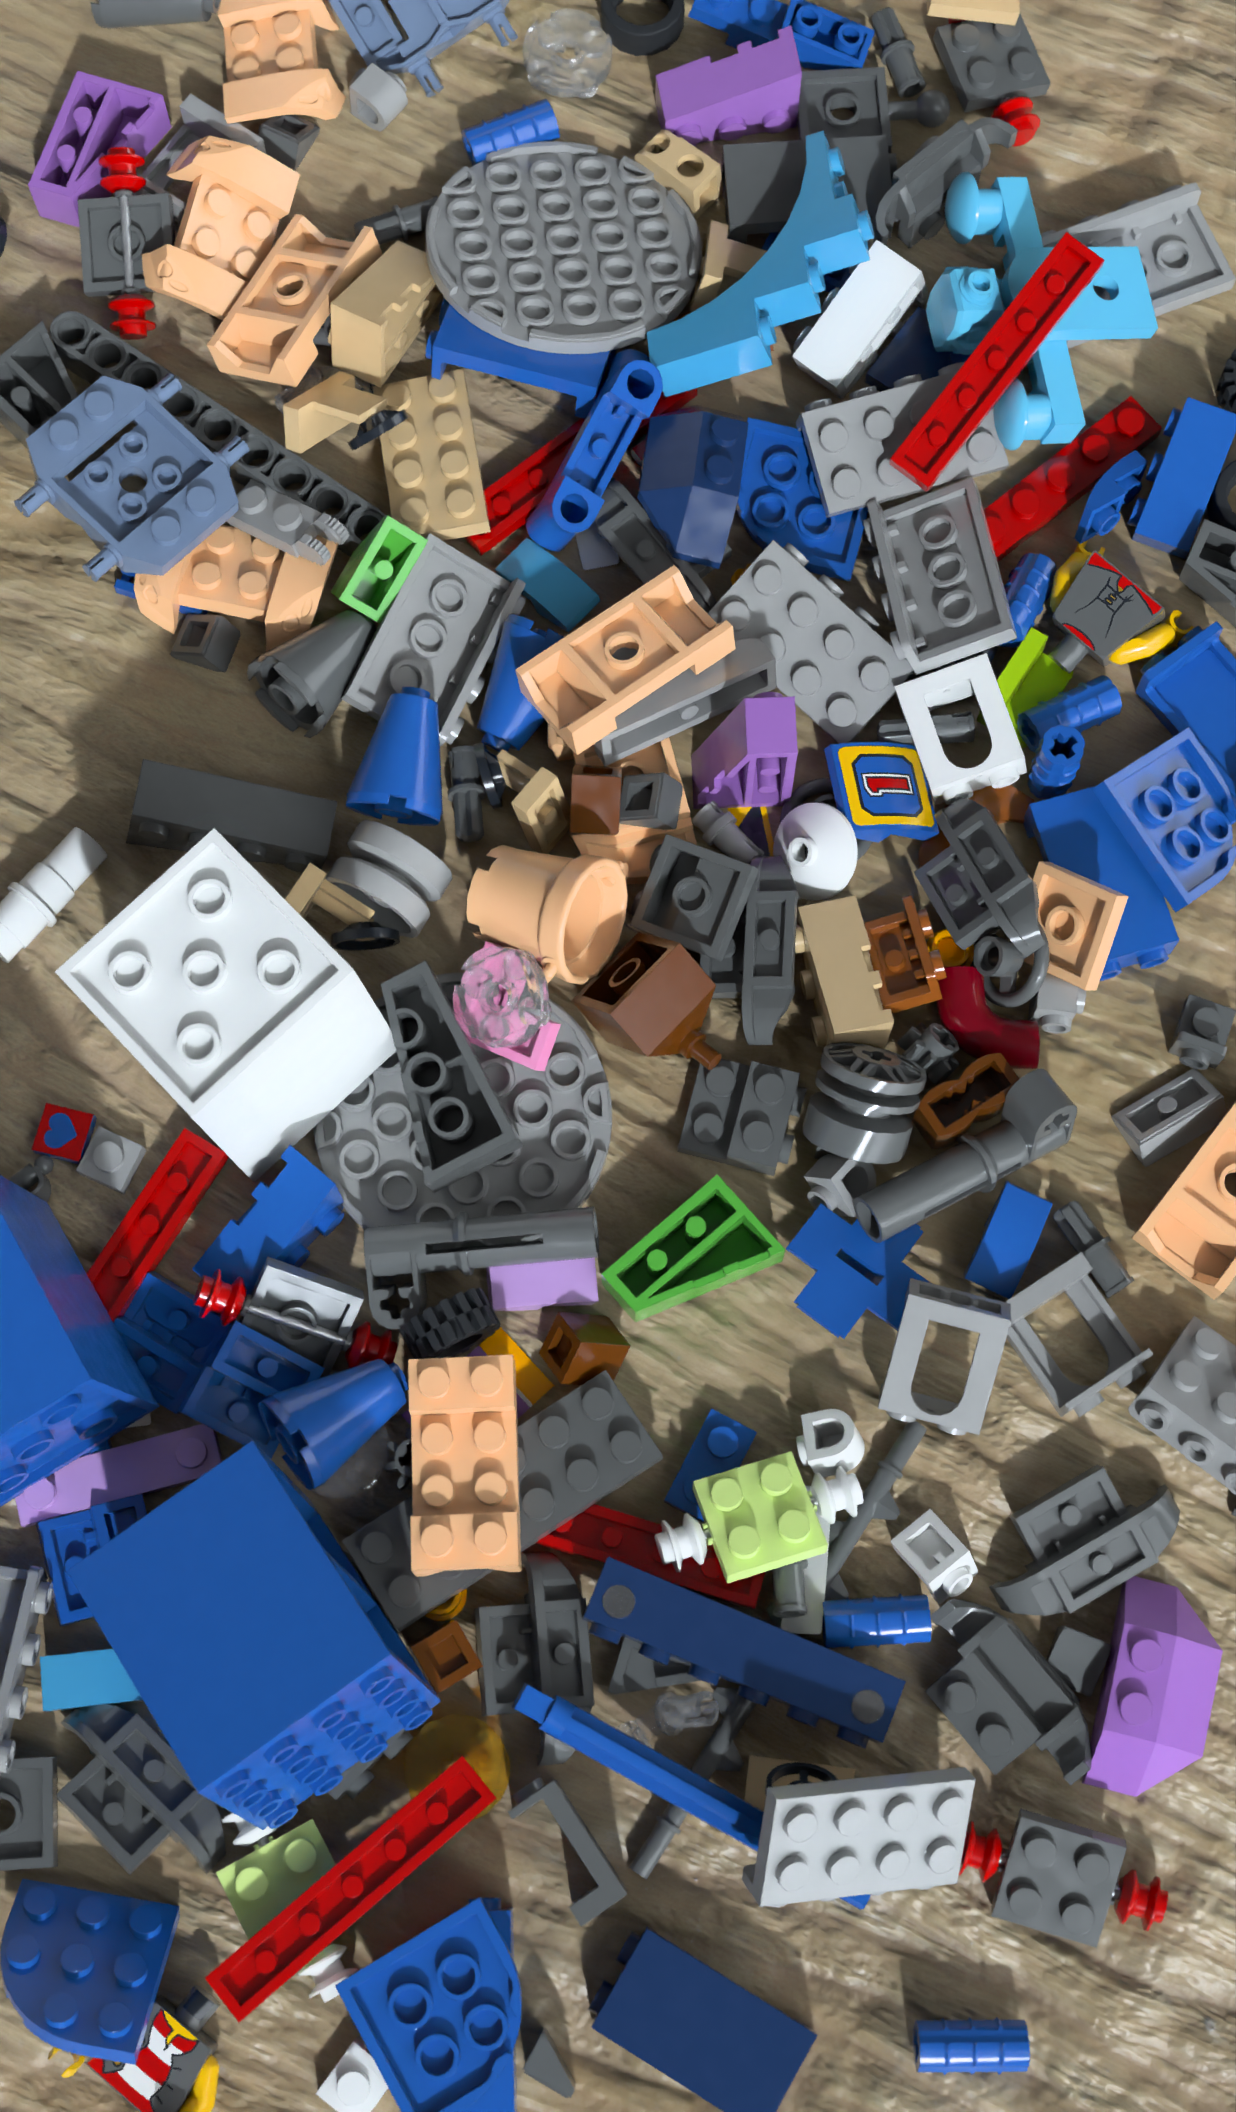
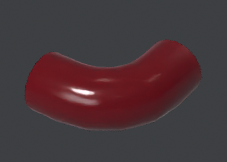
M954 966L944 968L947 978L938 980L943 999L936 1002L942 1026L955 1037L959 1049L975 1059L992 1053H1001L1012 1069H1037L1040 1055L1038 1021L1005 1019L993 1013L985 999L984 975L980 974L976 967Z

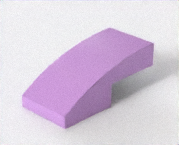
M595 1258L486 1268L488 1297L494 1311L538 1310L544 1306L593 1305L599 1301Z

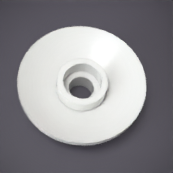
M825 803L802 804L790 811L778 827L774 840L773 856L782 857L802 899L817 901L837 895L849 883L857 863L858 848L854 830L843 813L831 805ZM805 846L808 848L807 858L805 857Z

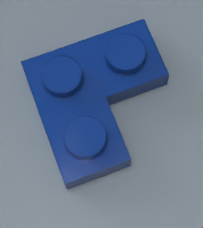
M711 1408L664 1499V1503L685 1514L688 1513L693 1518L705 1523L693 1492V1481L740 1467L757 1432Z

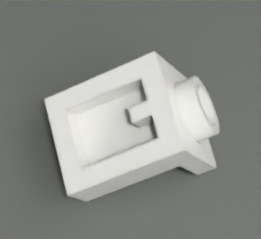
M931 1509L890 1541L894 1550L926 1584L931 1596L938 1604L943 1603L949 1597H956L962 1594L972 1583L973 1577L978 1573L970 1551Z
M358 2036L351 2043L344 2056L316 2092V2095L337 2112H371L388 2089L362 2038Z

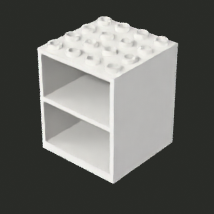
M215 828L55 971L157 1082L253 1182L260 1178L281 1158L280 1156L289 1145L294 1146L397 1051L389 1025L354 969Z

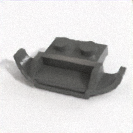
M991 117L980 118L969 125L963 119L954 124L893 173L891 188L876 207L871 221L874 230V242L878 240L887 246L889 231L886 228V224L894 217L900 221L897 237L909 249L923 238L929 240L934 237L944 225L946 196L954 178L962 172H970L978 185L981 170L988 165L991 150L988 144L996 143L1009 149L1015 144L1018 130L1003 120Z
M611 478L601 497L605 502L595 518L600 537L602 536L642 585L675 565L680 570L694 600L708 613L717 601L702 578L715 568L673 558L666 547L667 541L654 527L643 506L639 505L619 481ZM726 544L722 563L732 556V549L728 544Z
M961 797L946 808H941L934 814L935 819L951 846L916 870L914 874L954 942L961 949L965 950L994 928L1000 926L1025 958L1045 945L1046 942L1038 927L1039 897L1037 884L1030 877L995 821L994 815L977 802Z
M754 856L750 865L756 867L759 871L724 959L721 962L701 954L700 967L716 985L712 998H742L743 1029L748 1045H773L774 1029L780 1018L788 1010L795 993L797 902L800 896L795 881L781 856Z
M1097 1464L1010 1515L1033 1562L1025 1566L1026 1573L1006 1582H997L989 1588L1001 1610L1007 1612L1042 1616L1064 1612L1071 1614L1159 1562L1157 1557L1170 1543L1176 1531L1180 1510L1166 1484L1157 1488L1156 1495L1142 1505L1135 1507L1130 1504L1125 1507L1105 1468Z
M551 1552L521 1553V1561L526 1568L529 1593L524 1595L525 1604L478 1607L474 1609L477 1654L483 1665L479 1669L482 1716L521 1713L512 1708V1705L524 1683L552 1699L555 1695H558L590 1713L595 1703L588 1621L582 1619L586 1610V1598H582L572 1575ZM540 1730V1749L537 1755V1766L557 1765L567 1762L575 1749Z
M958 1599L948 1600L931 1615L933 1622L944 1627L960 1644L958 1652L963 1658L932 1683L925 1692L994 1775L999 1773L1034 1743L1041 1751L1047 1749L1063 1772V1778L1070 1786L1091 1770L1090 1738L1087 1723L1079 1705L1080 1700L1011 1618L1007 1619L988 1607Z
M102 1704L75 1708L60 1722L67 1730L69 1729L74 1732L90 1748L89 1753L94 1759L56 1794L57 1799L129 1875L169 1836L176 1843L180 1842L192 1854L199 1867L206 1874L226 1855L221 1818L215 1802L197 1792L174 1751L138 1714H132L114 1705Z

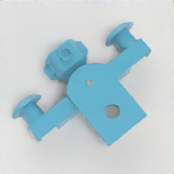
M962 172L952 181L945 201V220L952 238L960 244H968L974 235H992L994 246L1003 247L1006 245L1007 252L1002 258L1005 269L1003 279H997L994 268L946 267L929 294L926 307L933 345L937 352L953 351L955 354L971 355L1054 247H1043L1027 177H997L990 189H978L977 182L970 172ZM1138 246L1088 247L1105 260L1104 264L1027 363L1033 388L1032 391L1026 394L1023 384L1016 378L993 407L995 429L999 440L1007 450H1017L1024 440H1040L1041 444L1071 443L1085 426L1086 422L1066 340L1150 339L1158 330ZM1093 286L1104 288L1109 293L1111 300L1100 298L1095 293Z

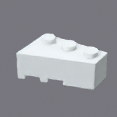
M878 240L869 249L870 260L850 267L849 273L851 276L841 289L836 287L830 292L822 305V316L813 328L807 326L800 333L793 347L795 353L792 357L798 368L841 399L844 398L877 360L878 354L876 351L889 334L895 337L904 326V323L899 320L913 303L922 308L929 298L922 271Z

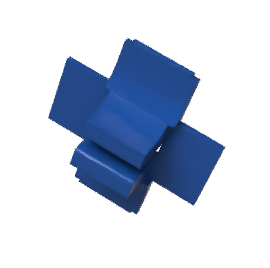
M820 1203L786 1247L787 1251L816 1271L795 1299L794 1303L797 1304V1308L838 1338L840 1336L844 1339L866 1309L898 1331L910 1278L930 1283L902 1262L924 1233L920 1230L921 1227L915 1224L881 1243H876L865 1233L858 1219L851 1225Z

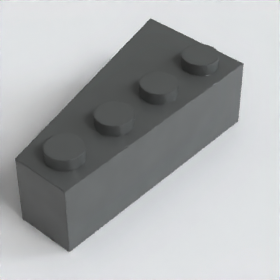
M143 759L126 843L188 852L215 828L246 861L284 865L286 868L297 872H304L309 863L322 869L328 856L338 801Z
M426 960L381 983L394 1046L397 1050L402 1072L403 1087L407 1094L413 1121L414 1136L418 1144L423 1166L422 1172L425 1185L435 1193L523 1147L435 972Z

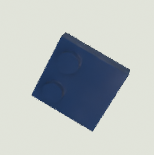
M918 307L867 371L865 383L870 386H876L879 392L895 388L893 384L895 381L907 376L920 374L922 380L939 376L938 371L952 364L966 362L970 355L955 354L953 351L937 352L933 345L926 311Z

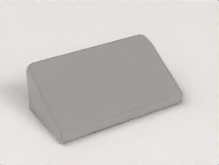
M1192 1068L1112 1115V1120L1137 1159L1147 1167L1216 1127L1226 1114L1224 1096L1197 1069Z

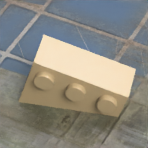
M397 240L330 303L331 329L328 335V343L332 347L333 367L380 388L384 385L444 297L430 273L426 252Z
M856 895L797 908L795 954L802 953L806 970L800 971V981L805 1000L813 999L817 1016L811 1017V1028L817 1047L823 1045L826 1047L830 1043L849 1042L884 1049L894 1024L891 1009L883 1010L878 991V988L882 987V980L879 970H873L869 954L871 944Z

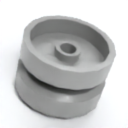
M363 820L358 824L347 842L352 857H340L337 859L325 879L374 910V922L379 923L381 927L396 929L399 931L400 936L417 937L430 917V911L425 901L441 899L453 879L452 872L441 859L411 837L379 822Z

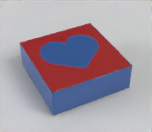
M46 1103L31 1150L35 1154L79 1164L89 1146L97 1120L96 1116Z

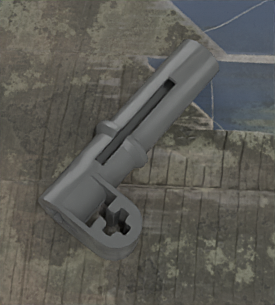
M1036 1069L1021 1077L1008 1091L999 1123L974 1136L970 1134L960 1135L956 1139L958 1144L856 1197L854 1200V1210L861 1227L871 1240L881 1243L977 1191L989 1193L994 1190L999 1179L1069 1142L1077 1115L1076 1105L1045 1069Z
M595 1207L469 1218L467 1212H460L452 1220L366 1227L364 1232V1257L369 1307L372 1316L378 1324L385 1328L398 1330L404 1324L411 1322L410 1319L414 1316L423 1314L427 1306L428 1297L425 1273L459 1270L464 1275L471 1276L474 1273V1269L598 1258L599 1233ZM532 1234L543 1235V1240L433 1250L434 1243ZM412 1274L413 1282L405 1283L398 1288L400 1297L409 1298L410 1304L399 1313L397 1305H389L388 1298L396 1293V1284L381 1285L380 1277Z

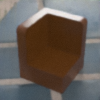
M574 765L571 787L570 833L618 834L623 767Z
M558 1312L539 1354L561 1384L583 1385L605 1370L614 1381L631 1345L607 1316Z
M448 1620L406 1645V1648L436 1694L441 1693L483 1667L457 1620Z

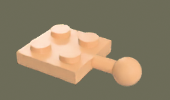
M1039 861L1033 881L1037 884L1039 897L1038 922L1045 931L1049 944L1050 956L1047 973L1083 990L1096 991L1129 896L1052 862ZM1034 953L1025 958L1024 962L1033 966Z

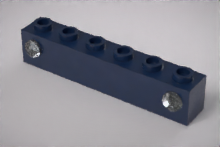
M607 1557L582 1617L583 1620L592 1623L589 1633L617 1645L621 1636L641 1644L638 1654L664 1665H668L670 1657L688 1663L690 1667L687 1674L694 1678L717 1686L721 1677L740 1685L736 1695L764 1707L767 1706L769 1698L789 1706L786 1716L816 1728L819 1719L839 1727L836 1734L837 1738L866 1749L869 1740L875 1743L884 1742L906 1682L611 1557Z

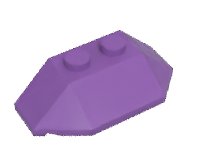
M1134 1576L1122 1583L1110 1641L1112 1649L1106 1661L1090 1740L1091 1770L1083 1775L1082 1783L1136 1797L1203 1757L1223 1650L1177 1587Z

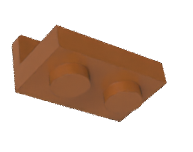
M912 894L902 897L905 911L864 923L871 944L869 954L873 970H879L882 980V987L878 988L883 1010L891 1009L892 1014L943 999L938 980L947 978L939 949L929 952L925 939L934 937L927 910L925 908L916 911Z

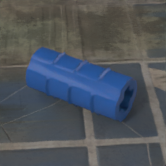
M546 98L529 105L524 104L521 108L508 113L503 112L500 116L487 121L482 120L481 123L461 131L463 144L472 166L484 161L486 154L499 149L525 143L554 141L560 138L557 119Z
M1026 553L1008 575L1009 580L1004 585L1017 639L1000 644L999 646L1012 648L1019 646L1031 627H1034V620L1044 609L1043 604L1045 600L1051 596L1057 566L1044 554Z
M1105 675L1096 677L1086 683L1081 682L1077 687L1067 692H1059L1058 696L1045 702H1038L1037 706L1020 713L1017 720L1019 733L1028 748L1035 752L1044 734L1054 726L1073 727L1081 733L1093 726H1101L1102 722L1119 715L1122 708L1121 696L1117 687Z
M1057 725L1050 728L1039 741V747L1035 750L1036 756L1032 759V766L1027 781L1031 793L1037 798L1049 799L1064 795L1073 785L1072 780L1076 777V771L1080 769V761L1083 757L1085 740L1077 729Z
M899 1594L893 1597H876L873 1595L872 1598L850 1599L847 1597L843 1600H826L822 1602V1634L825 1648L849 1647L853 1649V1647L876 1646L878 1648L880 1645L901 1644L905 1646L909 1643L931 1642V1615L927 1595L903 1596Z
M943 2017L940 2020H915L913 2026V2052L917 2073L942 2072L944 2075L947 2072H970L972 2075L975 2072H997L999 2075L1002 2072H1027L1030 2062V2044L1026 2021L1024 2019L999 2020L997 2017L994 2020H972L970 2017L967 2020H945Z

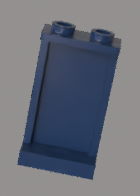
M646 1926L641 1936L631 1931L616 1958V1961L623 1964L624 1967L615 1983L612 1985L604 1980L588 2007L589 2011L596 2014L591 2028L723 2112H776L818 2036L815 2030L798 2019H793L657 1934L652 1928Z

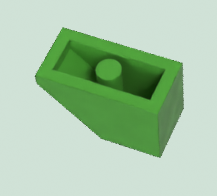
M386 514L354 550L331 593L342 602L381 623L429 540Z

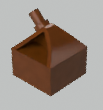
M638 932L600 973L571 1000L608 1043L647 1057L682 1054L687 1059L693 1057L708 1070L716 1067L721 1060L722 1055L705 1042L706 1036L700 1031L716 985L680 942Z

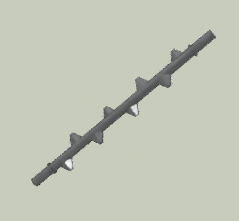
M916 1421L907 1422L884 1461L880 1460L878 1462L879 1469L863 1493V1503L857 1505V1516L852 1517L849 1515L846 1521H835L834 1524H830L824 1601L843 1600L849 1596L838 1572L871 1519L896 1520L899 1516L900 1510L889 1491L896 1479L902 1478L903 1474L901 1471L927 1431L920 1423ZM770 1602L766 1611L773 1625L781 1629L782 1618L773 1615L774 1602ZM716 1687L712 1694L723 1718L690 1769L707 1780L711 1778L715 1770L740 1771L744 1765L733 1741L756 1703L736 1695L739 1688ZM669 1803L661 1816L657 1815L655 1818L658 1822L629 1868L643 1878L648 1879L676 1833L680 1834L681 1830L679 1827L688 1813Z

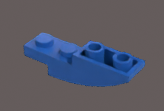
M694 0L688 15L690 18L728 33L725 44L736 49L737 45L747 41H751L754 48L778 39V30L792 26L800 66L813 70L863 68L875 33L873 29L806 0H790L788 5L777 0Z

